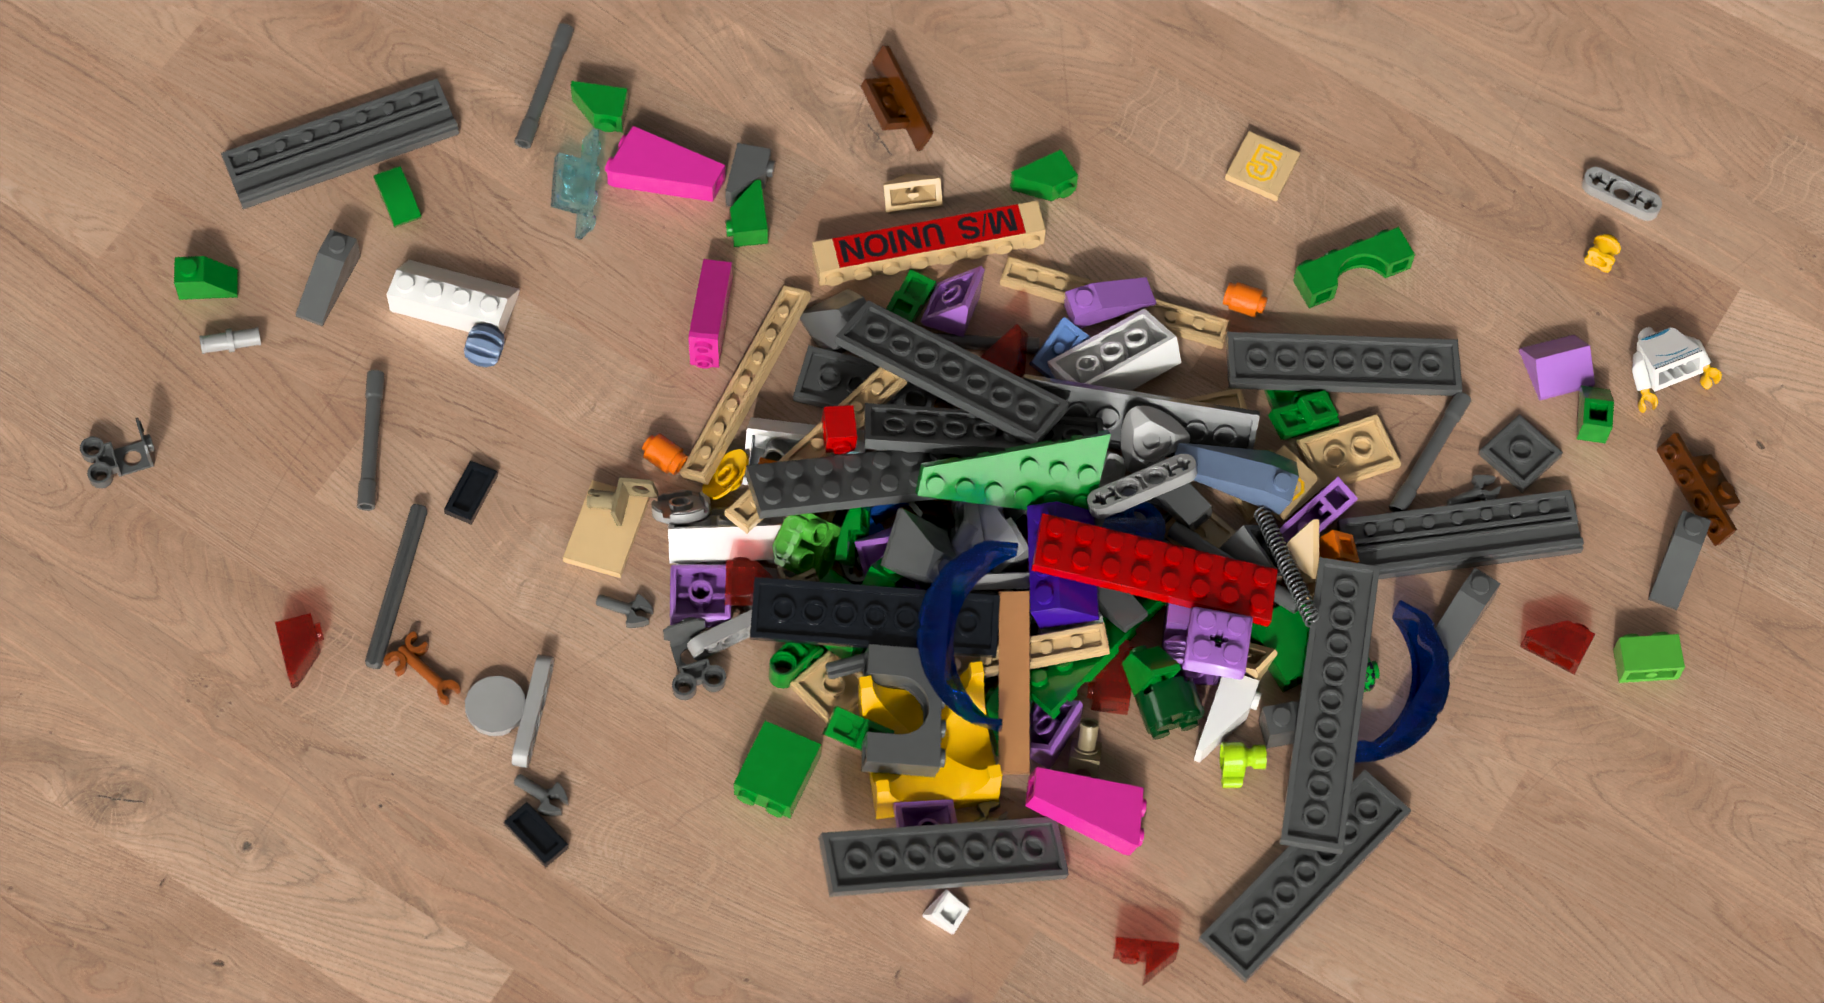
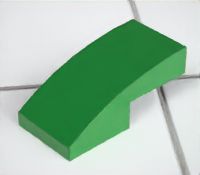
M400 166L373 175L394 228L421 219V213Z
M910 269L899 291H895L886 310L914 323L937 285L936 281Z
M1323 390L1301 396L1297 403L1272 409L1268 417L1280 439L1283 440L1309 431L1336 418L1338 412L1327 392Z
M871 506L850 509L844 520L838 538L835 558L836 561L844 566H856L857 549L854 541L857 540L858 536L869 535Z
M834 706L822 734L862 751V741L867 732L894 734L895 731L838 706Z

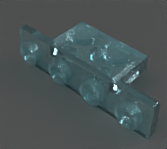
M592 129L583 139L581 158L560 152L554 157L550 207L577 214L575 238L580 240L593 230L596 222L593 208L598 196V192L595 190V181L600 170L597 165V156L601 150V141H598L599 130Z

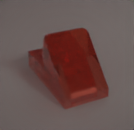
M1116 937L1113 959H1120L1121 963L1130 965L1144 962L1142 985H1145L1176 960L1179 943Z

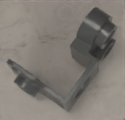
M139 418L135 419L141 436V442L114 449L111 442L103 443L98 437H88L82 441L80 452L83 459L89 463H94L89 467L87 475L91 485L95 488L103 489L108 487L113 481V474L118 473L119 477L154 467L150 452L155 451L150 434L144 435V428ZM93 450L99 451L95 455H89L90 452ZM131 451L141 454V461L134 466H129L124 462L125 455ZM99 476H107L105 479L97 481Z
M687 617L678 624L668 626L663 630V638L666 641H670V647L679 673L672 681L673 694L679 700L693 698L697 691V685L702 684L710 692H718L726 685L724 669L718 665H710L708 659L705 658L690 664H685L681 660V654L688 650V642L705 629V620L702 618ZM711 678L719 679V683L715 685L710 684L708 681ZM682 686H688L690 688V690L687 693H682L679 691L680 687Z

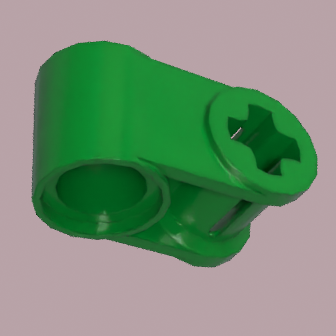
M786 642L770 658L769 680L771 684L781 689L790 687V682L822 656L824 649L821 646L816 647L814 644ZM778 667H786L790 671L781 673L776 669Z

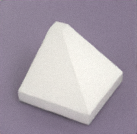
M945 890L924 911L922 916L950 934H954L970 908L949 890Z

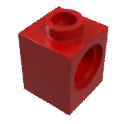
M854 405L824 407L821 423L825 453L846 454L855 451L858 436Z

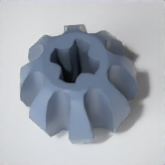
M482 323L473 326L465 343V357L478 367L487 368L494 366L499 361L504 347V334L491 324Z

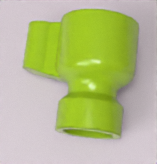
M1221 742L1220 769L1222 772V788H1241L1245 770L1248 766H1251L1253 769H1266L1267 752L1265 745H1253L1251 748H1247L1242 742Z

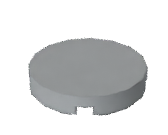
M689 490L670 491L658 496V501L653 500L651 502L652 517L666 524H690L707 518L711 513L710 498L702 492H699V496L692 495V491Z
M502 676L486 677L476 682L468 691L465 699L466 717L478 732L489 736H503L520 725L526 697L521 687L512 679Z

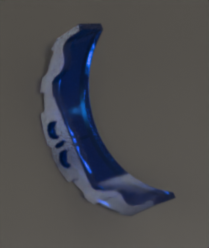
M986 540L974 545V547L949 561L927 590L918 617L920 627L917 630V647L926 678L944 704L971 724L1001 732L1003 719L987 717L966 692L956 668L953 646L957 617L969 592L990 570L1011 558L1017 557L1018 543Z
M1399 600L1392 619L1400 629L1410 654L1412 666L1410 692L1402 712L1387 731L1372 742L1366 740L1357 741L1355 763L1386 759L1415 745L1435 725L1437 716L1442 712L1448 697L1450 661L1447 649L1444 648L1431 618L1425 612L1402 600Z

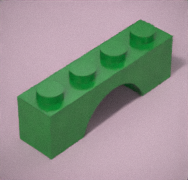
M1399 227L1392 230L1384 229L1369 239L1356 240L1346 248L1341 250L1333 249L1323 257L1315 260L1307 259L1301 262L1296 267L1293 282L1307 307L1312 308L1335 298L1338 278L1346 271L1365 268L1379 273L1384 278H1388L1411 269L1415 253Z

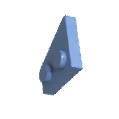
M1063 317L1029 365L1043 376L1055 379L1047 362L1091 337L1067 318Z

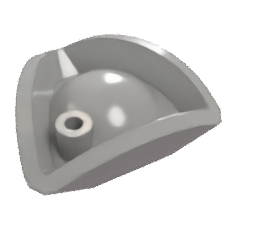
M1135 406L1128 411L1123 420L1121 450L1125 467L1131 473L1143 469L1149 462H1156L1162 456L1165 457L1175 452L1179 443L1190 442L1189 433L1178 421L1154 407Z

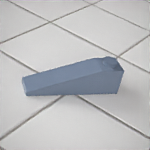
M1179 443L1177 445L1175 455L1189 454L1195 458L1197 477L1194 480L1258 507L1264 506L1263 509L1270 510L1278 515L1292 502L1299 478L1297 462L1266 450Z

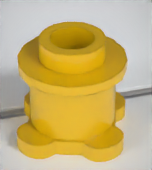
M1610 234L1597 235L1594 238V246L1589 248L1587 252L1589 255H1586L1584 261L1603 272H1610L1611 265L1615 262L1614 256L1620 253L1621 246L1618 240Z

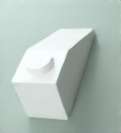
M1244 676L1242 680L1227 677L1221 678L1196 750L1194 761L1201 762L1248 718L1250 709L1257 710L1262 693L1257 692L1259 680Z

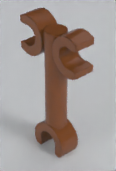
M415 631L409 633L405 639V644L400 646L397 651H392L385 655L383 659L384 665L389 666L393 661L400 662L399 666L394 669L395 675L399 677L406 672L408 663L437 690L439 701L444 705H448L449 699L444 695V692L451 689L456 694H459L461 691L458 683L454 680L442 679L418 657L428 651V643L425 641L418 647L412 646L418 637Z

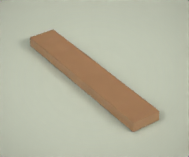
M1030 591L999 592L998 764L1001 766L1002 774H1030Z

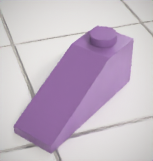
M1147 277L1091 283L1065 291L1064 300L1069 320L1078 328L1087 327L1156 305Z
M1337 477L1279 528L1284 541L1287 543L1305 524L1313 519H1319L1320 534L1347 511L1358 498Z

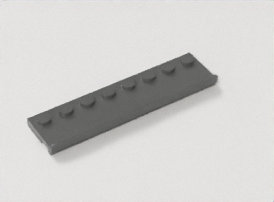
M436 78L222 152L221 156L242 209H247L459 134V129L439 81Z
M1571 490L1338 519L1337 522L1338 531L1353 535L1360 561L1358 563L1380 567L1379 579L1579 554L1583 551L1584 544L1578 528L1579 521Z

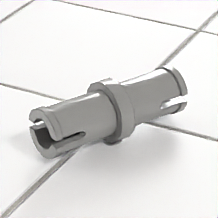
M258 327L238 331L225 329L226 332L199 336L202 354L229 350L230 353L235 352L237 348L261 345Z

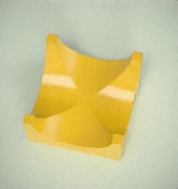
M982 661L971 662L962 674L953 679L962 699L981 720L965 706L950 680L942 683V690H946V704L950 707L948 708L945 705V708L941 709V719L946 720L945 737L941 738V748L946 750L945 765L939 769L935 777L869 772L876 819L895 817L893 810L894 802L953 799L955 809L973 807L988 801L999 802L1002 772L1000 764L996 765L989 730L985 728L988 727L986 725L988 723ZM872 676L859 677L858 709L860 717L895 731L894 734L911 733L922 726V708L918 700L905 689H891L880 686L873 681Z

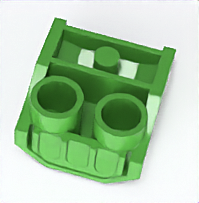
M811 513L786 517L772 545L774 563L796 574H801L814 568L817 573L816 576L818 575L819 580H821L832 569L836 561V548L841 527Z

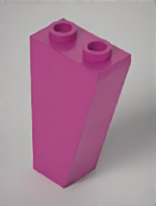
M635 126L631 128L628 135L624 134L618 145V152L615 157L611 156L605 166L608 185L612 187L710 202L714 201L726 180L724 164Z
M703 259L688 336L690 365H696L703 369L719 368L733 277L732 262Z
M1036 767L1029 775L1026 807L1124 855L1130 856L1142 845L1144 840V828H1141V817L1145 814L1147 801L1143 799V787Z

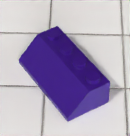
M1057 501L1027 506L1030 612L1039 628L1044 629L1100 620L1098 586L1031 571L1039 520L1042 513L1094 526L1095 517L1090 514L1088 509Z

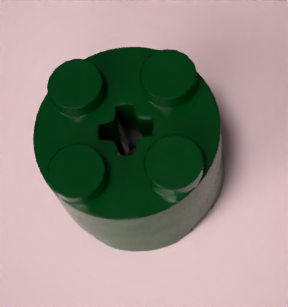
M1183 676L1163 680L1150 686L1152 692L1144 695L1142 690L1135 696L1145 729L1148 734L1152 735L1153 740L1168 736L1170 734L1169 730L1180 727L1181 731H1188L1199 725L1197 720L1202 718L1205 713L1191 676L1188 677L1186 682Z

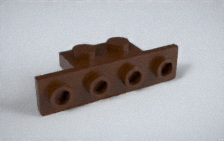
M883 46L872 61L879 78L864 79L860 87L882 130L906 129L916 150L922 151L933 136V130L890 46Z
M1676 432L1657 448V452L1695 515L1711 520L1707 535L1713 545H1721L1737 531L1726 510L1734 509L1741 502L1735 494L1734 487L1728 482L1720 469V464L1713 458L1712 454L1692 456L1680 434Z

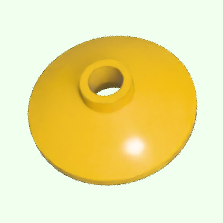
M741 449L732 450L725 454L709 484H703L702 492L710 500H715L725 496L730 491L738 489L743 482L746 465L749 464L748 454Z

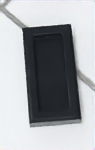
M470 460L444 508V513L472 525L498 477V472Z
M528 802L523 804L504 821V826L545 868L569 848L568 843Z

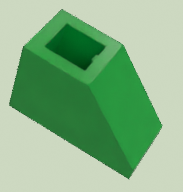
M1580 386L1576 440L1606 443L1613 428L1614 399L1610 389Z

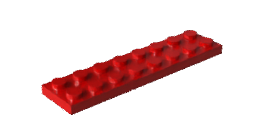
M1042 513L1039 520L1031 571L1191 609L1193 607H1200L1251 616L1254 624L1268 627L1272 621L1278 569Z

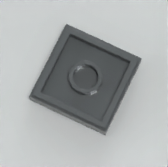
M1519 414L1480 449L1478 455L1523 493L1561 458L1563 452Z

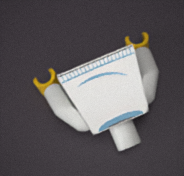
M1647 327L1638 334L1637 352L1633 355L1632 374L1636 389L1641 391L1642 395L1638 402V409L1641 413L1646 411L1644 401L1651 402L1653 411L1658 404V398L1650 393L1649 388H1652L1655 392L1703 372L1700 383L1705 389H1709L1712 386V381L1709 377L1713 379L1715 384L1721 380V372L1717 368L1710 367L1709 364L1712 362L1699 339L1683 335L1677 329L1671 327L1657 333L1651 327Z

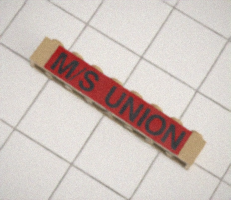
M1032 201L812 242V258L819 286H836L842 282L855 279L863 281L871 276L882 274L894 275L899 271L909 269L921 270L935 264L948 265L957 260L968 258L974 260L984 255L994 253L1006 254L1011 250L1021 248L1033 249L1044 244L1046 229L1038 201Z

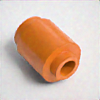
M1230 282L1224 295L1223 305L1229 306V310L1255 318L1257 313L1263 314L1268 297L1263 296L1264 290L1240 282L1236 284Z
M661 433L656 436L651 435L642 447V450L645 451L643 458L666 474L670 472L676 475L688 458L683 453V448Z

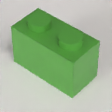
M1657 632L1651 636L1626 634L1618 639L1613 649L1619 683L1679 679L1685 668L1679 634H1669L1668 632Z

